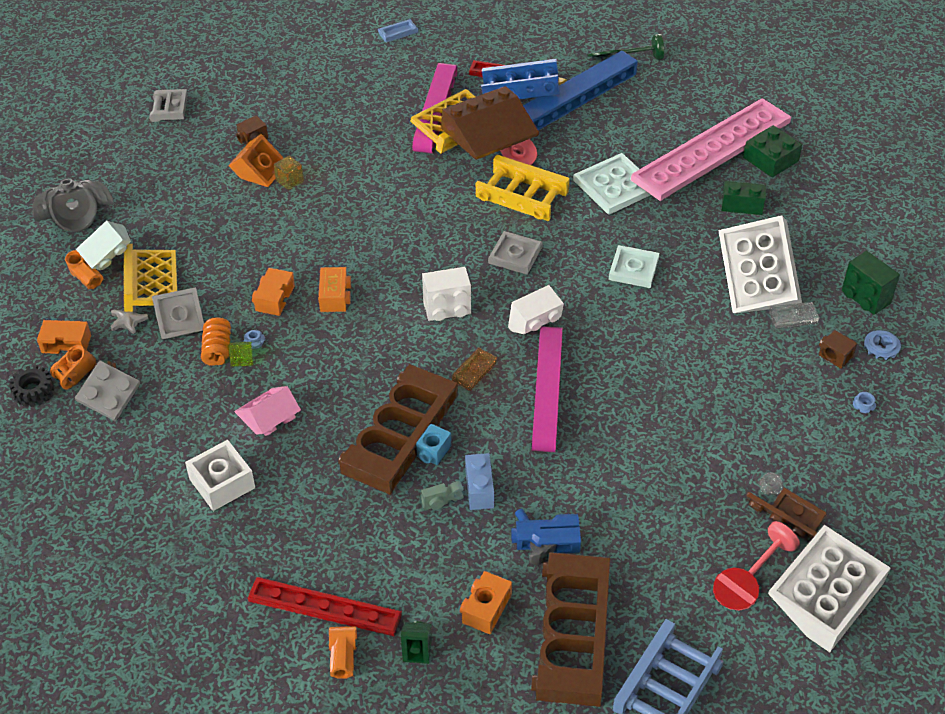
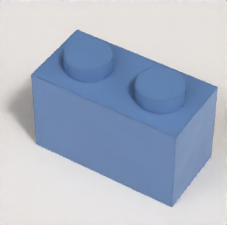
M489 453L465 455V472L470 510L494 508V487Z

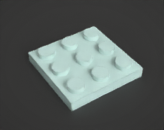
M623 153L582 170L573 176V181L608 215L651 195L631 181L632 174L638 171L639 168Z

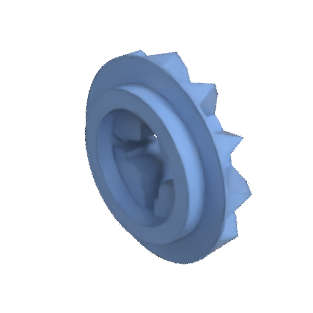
M872 331L867 334L864 340V348L868 349V354H875L876 359L878 357H883L885 360L889 357L895 358L901 348L899 339L887 331ZM879 340L883 344V346H886L885 349L878 345Z

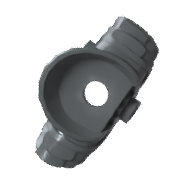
M64 179L58 187L49 188L35 197L32 215L36 222L53 219L58 226L66 231L80 232L87 229L93 223L97 208L113 205V197L109 189L99 181L83 180L77 183L72 179ZM71 198H74V199L77 200V201H74V202L66 203L67 200H68V199H71Z

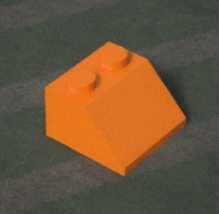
M260 134L243 148L229 164V167L241 179L269 187L288 162Z

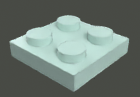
M618 245L609 273V280L651 288L659 260V253Z

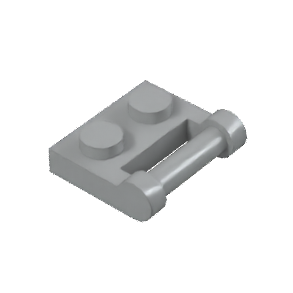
M187 89L156 90L153 94L154 105L153 110L150 112V121L184 119L188 97ZM166 99L165 109L161 110L162 101Z

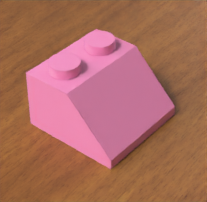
M288 386L271 388L235 410V413L255 434H264L266 436L277 430L276 425L281 422L286 424L295 419V414L301 409Z

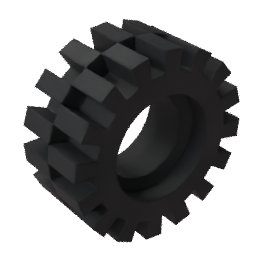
M33 365V369H30V366H26L25 371L21 368L18 370L19 374L14 373L12 375L14 379L10 378L9 387L14 400L19 405L22 403L23 406L27 407L29 403L30 407H34V403L37 402L38 405H41V400L48 401V396L52 397L55 387L51 374L42 366L39 369L37 365ZM40 383V385L34 389H24L28 384Z

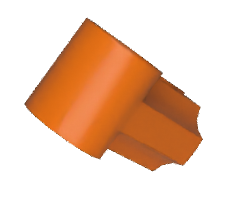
M77 250L71 251L66 255L65 261L71 275L77 277L88 289H94L101 285V282L104 280L103 276L96 269H92Z
M356 626L329 628L331 677L349 678L353 676L354 650L357 649L355 639H357Z

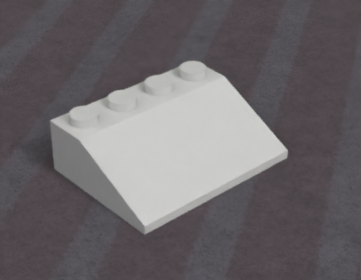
M783 216L718 230L733 313L785 308L802 304L788 224Z
M824 525L769 590L768 594L809 639L828 652H831L884 584L891 568Z

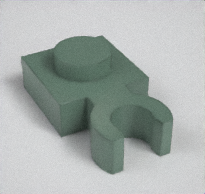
M453 482L448 487H445L443 483L421 490L424 510H437L448 504L449 500L457 501L464 498L462 493L464 489L461 482Z

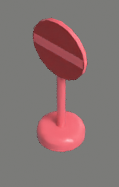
M777 521L771 523L768 527V535L774 543L749 571L741 568H730L717 575L713 585V593L721 605L732 610H744L755 604L759 596V585L753 575L778 547L791 552L795 551L800 545L797 535L789 527Z

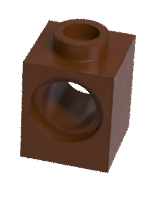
M257 115L236 124L238 132L236 137L241 144L247 145L260 134L268 139L267 125Z
M834 330L829 336L825 335L819 343V347H821L819 356L842 369L854 357L857 343Z

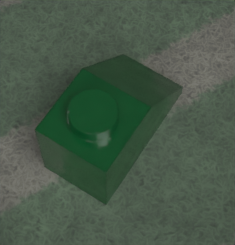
M422 621L405 622L401 631L403 662L429 664L432 624Z

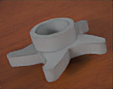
M133 306V312L111 310L112 316L118 318L111 325V330L115 331L117 328L122 327L134 334L136 333L134 327L138 323L147 320L148 315L138 314L136 306Z

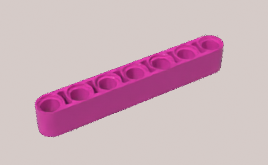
M438 63L422 111L451 96V88L454 87L455 77H457V65ZM434 112L433 115L442 116V113ZM420 120L422 123L430 124V120ZM433 121V124L440 125L441 123L438 121ZM417 128L413 138V151L433 154L432 148H435L436 143ZM432 130L437 136L439 135L440 131Z
M540 327L532 451H556L563 327Z

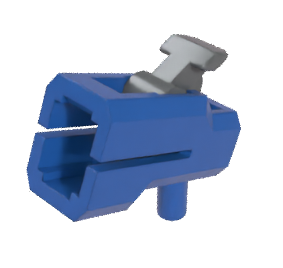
M518 509L515 512L519 521H516V528H511L512 543H517V550L532 551L529 555V563L540 565L543 562V558L549 552L580 553L581 536L578 514L556 515L552 520H529L523 509Z

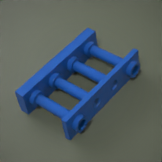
M556 59L482 68L484 82L481 85L482 94L504 86L515 93L519 99L560 94Z

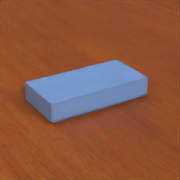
M409 19L380 28L378 33L385 42L418 33V28Z

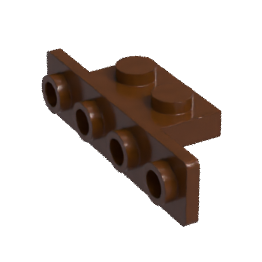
M786 488L782 489L773 505L751 492L746 494V498L750 502L748 505L759 513L764 510L771 514L769 518L772 521L786 523L791 526V530L800 538H804L806 535L813 539L827 516V512Z

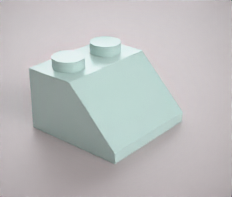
M106 221L76 250L92 269L103 270L111 264V260L116 255L122 254L127 249L126 246L131 241L123 225Z

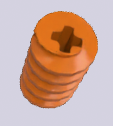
M211 318L203 325L201 359L209 366L223 365L230 355L231 324L224 318Z

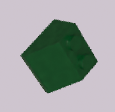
M724 181L721 211L762 215L766 199V185Z

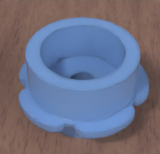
M251 330L244 335L243 342L248 348L257 349L263 345L265 336L258 330Z
M861 392L854 398L853 406L855 409H859L860 412L869 413L875 410V397L872 394Z

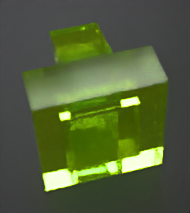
M252 341L229 343L231 367L253 365Z

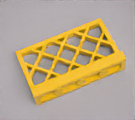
M467 89L411 117L410 122L437 144L436 150L441 154L455 147L458 143L441 129V125L433 124V121H442V116L433 115V113H442V109L447 108L448 105L463 102L460 99L464 97L467 99L474 98L475 96ZM420 120H430V124L422 123ZM432 130L442 131L443 133L437 136Z
M133 244L126 246L127 249L124 251V312H133V306H154L152 296L177 291L176 250H133ZM137 257H146L148 259L143 261ZM171 257V258L168 259L167 261H164V260L161 259V258ZM155 262V263H157V264H159V265L156 266V267H153V266H151L150 264H152V263ZM144 268L148 271L146 273H142L139 270ZM166 268L169 272L165 274L161 270ZM156 275L159 278L154 280L151 278V276ZM142 281H145V282H147V283H149V284L143 286V285H141V284H139V283H141ZM167 281L170 284L168 286H164L161 283ZM156 287L159 291L155 293L151 289ZM142 294L149 296L147 298H137Z

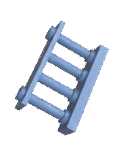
M665 619L615 697L613 711L618 714H624L626 709H635L642 714H664L638 699V695H636L640 688L643 690L647 688L680 706L681 708L677 714H688L712 673L715 675L719 673L724 662L720 659L723 649L717 647L712 657L676 639V635L673 634L675 623ZM672 648L706 667L700 677H697L664 659V655H662L664 649L670 650ZM652 668L656 670L660 668L693 686L688 697L686 698L651 679L649 673Z

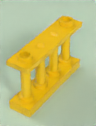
M496 155L493 159L494 175L487 184L480 181L476 182V197L482 201H490L532 215L536 219L549 221L551 216L550 203L558 194L567 195L570 178ZM505 176L512 179L505 190L495 187L501 177ZM523 182L531 185L523 196L513 193L519 183ZM540 188L549 191L542 202L531 199Z

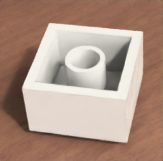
M465 267L422 273L423 303L428 321H441L449 317H463L471 314V284Z
M228 440L185 462L190 481L213 511L255 488L252 470Z

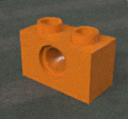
M484 571L480 579H475L471 588L472 594L469 599L465 598L462 602L460 613H462L463 624L491 634L512 595V582Z

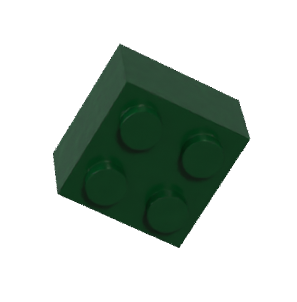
M772 125L746 141L743 158L773 178L799 161L803 144Z
M866 250L849 261L841 291L847 298H852L860 304L863 310L875 315L892 303L900 274Z

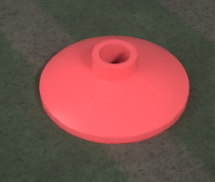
M530 139L500 150L503 157L528 165H532L537 158L536 147Z

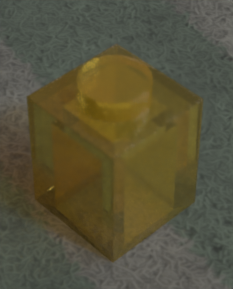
M290 155L273 164L276 181L287 190L304 181L302 164Z

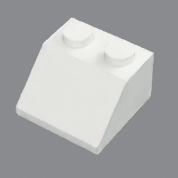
M550 285L545 286L512 302L508 328L512 332L521 334L536 331L549 322L557 321L562 315L564 303Z

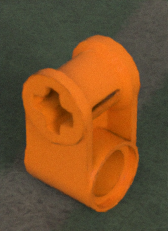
M75 345L58 362L53 364L50 374L53 378L60 381L63 389L68 390L78 384L94 368L96 358L82 346Z

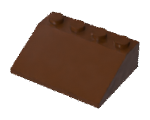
M506 86L442 109L441 129L475 160L539 136L538 129L520 99Z

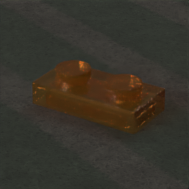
M478 347L452 374V381L471 391L497 363V357Z

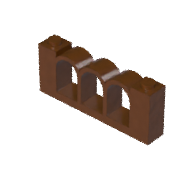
M409 364L404 371L400 372L397 384L390 390V403L380 406L374 412V426L365 428L358 434L356 438L357 446L351 444L346 451L341 453L338 460L341 474L391 495L417 457L416 443L430 424L438 426L458 397V383ZM404 398H413L429 404L431 407L426 414H423L397 402ZM388 420H397L415 427V430L410 437L383 427L382 424ZM372 443H382L400 452L391 461L366 450L365 447Z
M549 552V561L543 562L542 577L547 578L545 601L548 609L543 617L542 632L545 641L540 649L538 675L532 674L531 691H536V701L600 707L610 558ZM563 588L597 591L596 605L563 602L555 598L553 593ZM558 619L595 622L594 637L558 633L551 628L550 624ZM555 651L593 654L592 670L556 666L549 662L547 656Z

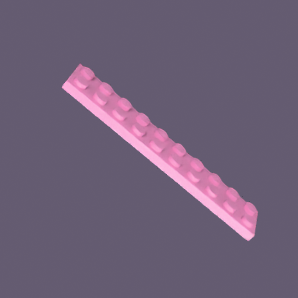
M762 98L634 172L631 176V181L661 201L743 152L746 141L772 125L779 129L790 123L791 116Z

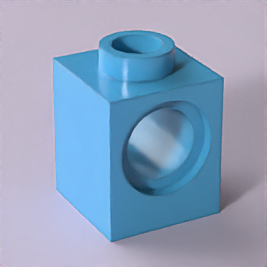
M430 424L416 443L417 457L424 463L431 462L438 465L451 447V432Z

